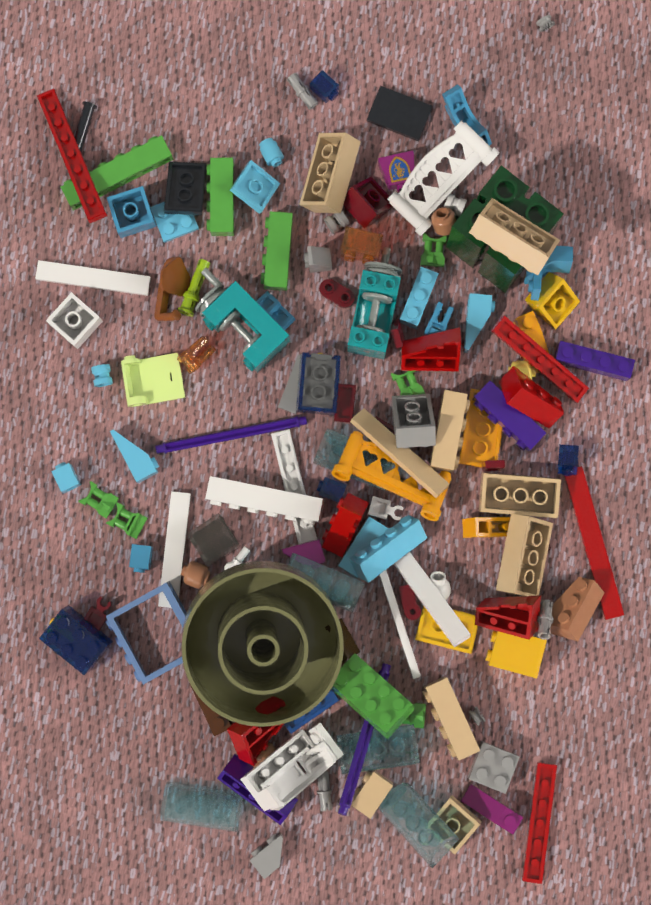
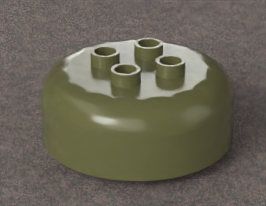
M252 561L230 567L214 576L201 588L186 614L182 634V659L187 678L199 698L211 710L230 721L258 727L275 726L293 721L310 712L326 697L341 669L344 641L340 621L333 603L327 593L313 578L295 567L272 561ZM328 625L331 628L330 633L328 630L325 629V627ZM273 696L285 702L286 706L280 707L277 711L270 714L258 713L255 709L261 702Z

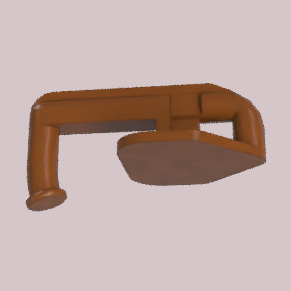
M181 257L168 258L161 270L154 314L157 321L181 319L179 310L175 309L173 312H167L169 294L183 297L185 291H188L191 278Z

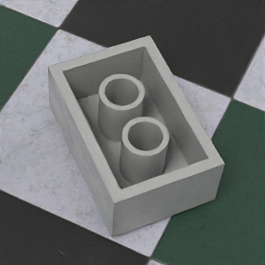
M430 394L392 396V417L396 447L436 446L435 421Z

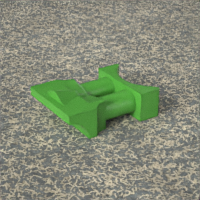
M425 232L423 233L422 241L425 244L420 265L444 267L443 244L446 243L447 236L433 239L427 236ZM432 242L436 243L435 252H431Z
M407 371L402 375L391 373L392 380L397 382L400 389V396L425 394L423 387L416 381L413 374L415 371ZM405 376L409 381V387H407L404 382L403 377Z
M90 481L91 490L89 495L84 499L78 500V502L85 506L88 504L96 509L99 515L107 519L119 498L111 493H105L97 488V484ZM92 494L102 499L100 503L91 498Z
M116 502L117 514L114 519L106 522V524L112 527L117 526L123 529L127 535L137 539L148 518L139 513H132L124 509V505ZM123 516L129 520L126 523L120 520L119 517Z
M415 703L413 704L414 711L402 724H410L414 728H424L426 704Z

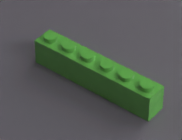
M161 135L159 137L154 136L147 143L136 145L131 148L130 152L126 154L120 153L114 157V160L102 162L96 169L88 171L98 195L101 197L174 159ZM72 180L65 181L61 189L74 211L82 207Z

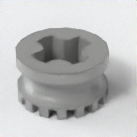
M551 15L544 16L536 22V25L540 26V32H544L546 28L548 30V27L551 28L555 25V22L551 21Z
M476 706L474 711L470 710L468 712L477 726H479L481 721L485 722L486 720L482 714L480 715L481 712H479L480 710Z

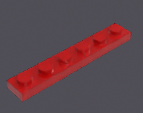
M505 315L501 316L490 330L575 403H578L589 389V387Z
M537 762L522 874V881L537 884H542L557 772V765Z

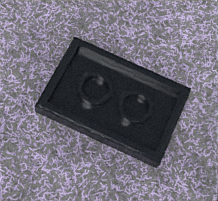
M380 85L366 121L419 142L433 106Z
M169 161L164 214H203L207 163Z

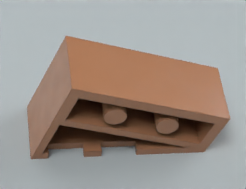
M578 577L556 600L552 609L554 619L551 624V634L579 641L604 595V591L595 580Z

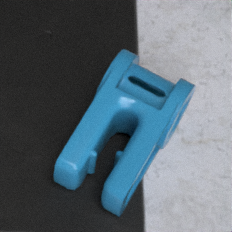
M438 301L424 335L446 331L454 307L449 306L443 316V321L438 322L437 319L443 307V303Z

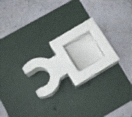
M373 496L368 515L384 520L387 519L388 515H391L394 520L399 521L401 517H397L394 512L395 510L403 511V507L399 505L390 507V500Z

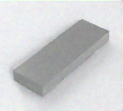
M299 354L278 405V408L296 414L303 393L301 384L302 380H304L305 365H303V359L305 357Z

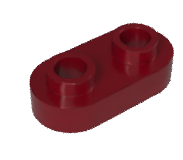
M326 279L321 282L319 291L324 298L341 308H349L353 305L355 297L351 290L332 279ZM330 285L333 289L331 291H327L325 287ZM347 295L349 299L343 301L341 297Z

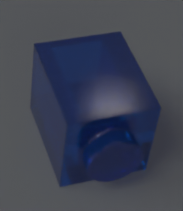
M323 70L310 82V89L325 103L329 100L333 101L339 94V84Z
M559 444L558 474L564 476L577 475L579 446Z
M325 477L324 481H319L316 491L319 492V497L339 503L344 495L347 484Z

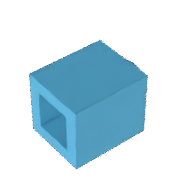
M132 544L129 567L134 568L133 572L145 573V569L150 570L152 546Z

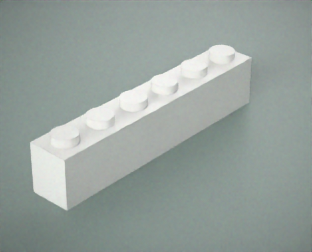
M212 476L209 478L205 499L210 500L212 505L221 506L222 503L229 504L228 508L240 510V506L248 508L247 512L257 514L259 510L266 511V515L277 517L278 514L285 515V519L296 521V518L304 519L303 523L315 525V521H321L325 501L322 498Z

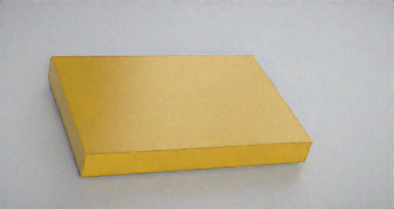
M423 605L415 640L472 654L478 626L475 625V615L453 610L471 634L470 638L454 647Z

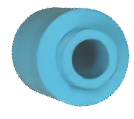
M273 138L263 140L259 146L267 165L272 167L281 165L284 155L277 142Z

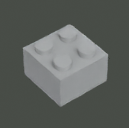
M481 741L479 744L480 751L474 757L467 778L506 794L520 757Z

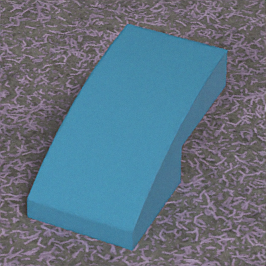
M268 291L256 301L284 330L296 320Z

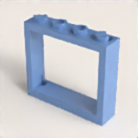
M170 581L106 616L108 628L115 632L117 636L115 640L120 648L123 647L126 653L124 655L129 665H133L135 669L134 675L138 682L141 681L143 685L182 664L183 659L180 657L153 673L146 675L116 617L163 591L183 627L187 612Z

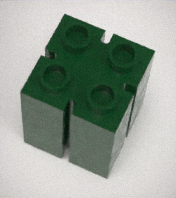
M501 165L479 192L477 200L474 198L453 224L446 248L472 268L478 261H482L478 273L502 292L506 293L525 267L511 261L507 256L493 250L491 246L477 240L469 233L479 214L493 198L552 235L564 213L537 192H534L529 199L525 198L530 187Z

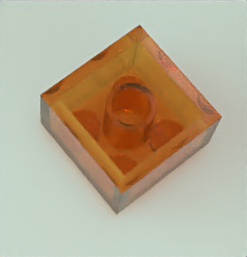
M346 226L341 245V257H344V260L348 262L362 261L363 265L370 261L378 262L383 234Z

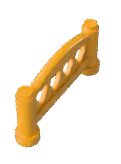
M353 431L349 436L338 464L334 465L331 474L341 481H349L351 475H355L422 505L421 516L430 521H438L441 515L440 508L448 488L435 498L425 488L419 490L417 481L413 477H409L401 482L398 471L400 466L373 442L365 441L363 439L364 435L361 432ZM363 451L375 454L378 459L365 466ZM386 459L388 462H393L395 468L383 474L380 460ZM444 470L441 471L439 475L450 484L452 479L451 473Z

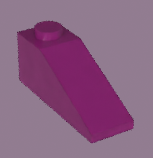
M470 784L461 799L463 803L511 834L515 833L523 819L520 814Z

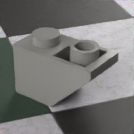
M307 246V252L304 253L305 268H309L310 273L332 271L330 248Z
M281 833L278 836L273 834L266 840L268 843L263 848L259 846L251 852L250 862L264 879L280 867L283 835Z

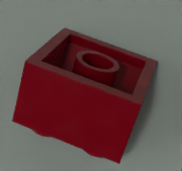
M372 176L352 186L346 193L343 204L345 209L353 215L364 229L374 224L393 207L389 203L390 201L387 200L389 195Z

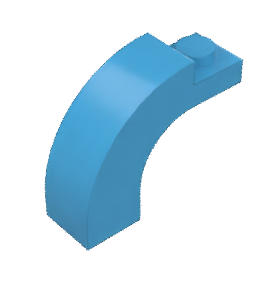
M457 84L443 93L442 96L446 103L445 109L454 126L460 121L466 122L490 146L492 142L488 131L473 115L462 88Z
M556 246L538 275L526 270L524 284H528L531 300H539L542 277L548 272L570 274L573 263V247Z

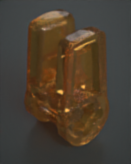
M201 336L177 357V360L187 367L189 374L195 372L216 351L214 346L208 345L196 356V353L203 346L205 347V344L208 342L205 336Z

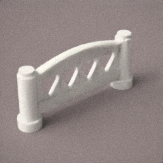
M460 121L454 127L456 131L454 135L429 151L412 170L399 193L394 191L387 199L416 228L415 232L419 236L432 225V221L428 216L480 162L488 166L500 153L495 147L491 148L466 122ZM456 143L462 144L465 160L449 156V151L454 149ZM443 157L449 159L452 174L436 170V164L441 163ZM430 171L436 173L439 188L426 186L422 183L423 178L428 177ZM417 185H421L426 202L410 199L409 193L414 191Z

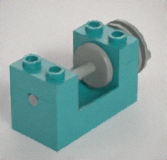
M384 247L381 262L370 261L364 264L365 269L362 272L358 300L348 341L347 352L385 359L401 280L400 274H402L401 268L388 264L391 248Z
M205 268L201 273L214 288L200 300L195 311L200 312V316L204 317V324L211 331L214 329L217 332L225 331L232 326L248 342L242 351L245 366L251 372L255 370L258 373L290 342L289 334L236 281L224 289V285ZM239 317L257 334L255 337L237 321Z

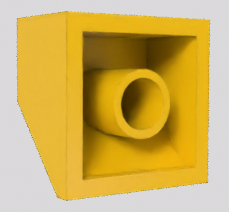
M548 272L541 281L539 300H531V293L525 299L530 308L555 330L580 303V300L566 281L551 272Z

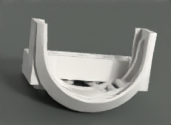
M301 730L240 780L263 811L269 809L279 811L330 768L337 758L324 741L314 745L305 731ZM297 762H299L302 765V767L306 771V774L302 771Z

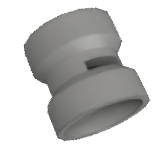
M343 211L324 218V222L332 234H336L341 227H346L350 224Z

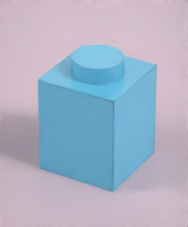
M60 463L55 466V470L51 471L62 493L81 486L70 463Z

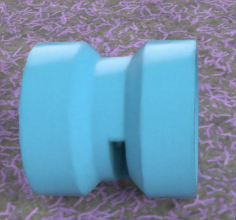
M109 364L91 367L92 374L95 377L93 380L94 387L113 384L112 377L109 374L111 371Z

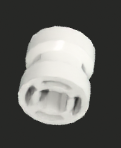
M450 193L444 208L452 209L455 216L460 217L467 200L463 198L458 199Z

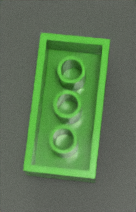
M355 653L341 667L338 677L331 688L386 739L414 711L413 704Z

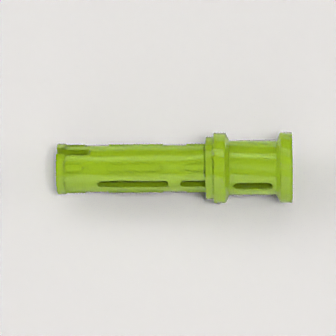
M199 259L188 291H185L183 294L182 305L178 307L179 312L183 315L194 316L193 310L196 302H199V291L205 279L201 272L210 266V262L207 260Z

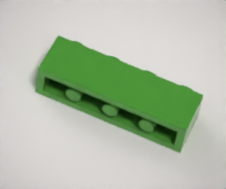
M210 158V164H207V175H210V182H207V194H210V201H207V212H210V219H207V231H210L211 236H234V194L230 191L234 184L233 158Z
M270 211L269 217H266L265 228L268 229V236L264 235V247H267V252L262 257L265 273H261V284H264L265 290L287 291L293 213Z

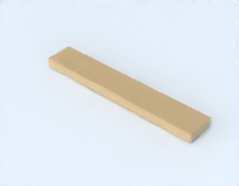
M363 408L351 419L350 422L435 498L448 488L450 484L410 448H397L395 435L366 409Z

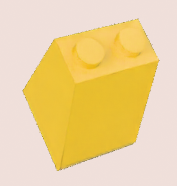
M493 630L490 642H493L492 649L487 650L485 660L488 661L487 665L537 678L547 640L533 636L528 640Z

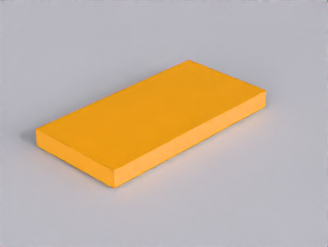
M470 389V405L465 418L467 422L463 431L459 464L482 468L484 461L498 460L503 428L498 423H492L484 410L480 411L474 406L472 399L480 390Z

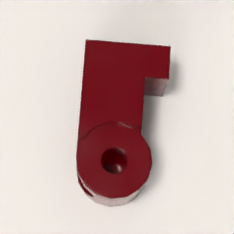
M409 585L399 586L398 589L405 617L410 620L418 619L421 615V609L417 605L414 591Z

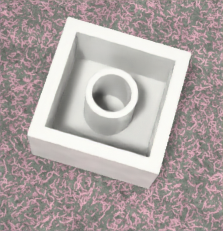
M72 292L46 320L51 327L76 349L103 322L96 313Z

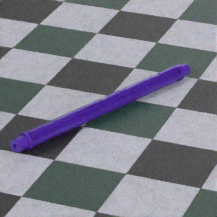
M295 416L289 419L167 443L163 442V444L155 445L157 454H166L168 452L300 427L301 425H306L307 421L306 416Z
M383 663L378 674L388 682L391 666ZM364 720L339 802L338 814L347 816L348 809L351 807L374 727L366 720Z

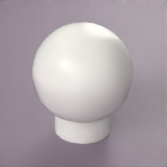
M435 571L431 573L430 580L443 598L447 600L451 594L450 583L446 579L445 573Z

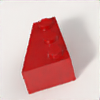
M460 327L404 340L403 347H401V370L459 372L461 350Z
M515 366L499 380L506 403L548 429L564 414L561 406L562 402L557 397L550 395Z
M350 493L345 498L341 497L336 507L339 508L337 514H333L329 522L332 526L330 530L326 529L322 540H324L322 548L343 558L369 502Z
M541 595L485 598L476 607L475 625L530 640L538 630Z
M273 696L261 702L255 709L258 713L270 714L286 705L284 700ZM235 722L227 728V731L239 759L255 766L258 762L256 758L262 750L265 751L267 749L268 741L273 735H277L284 724L258 727Z

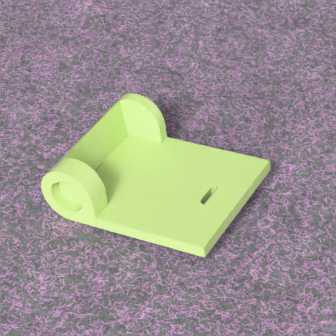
M178 353L146 359H139L135 355L124 357V360L121 361L128 407L185 398Z

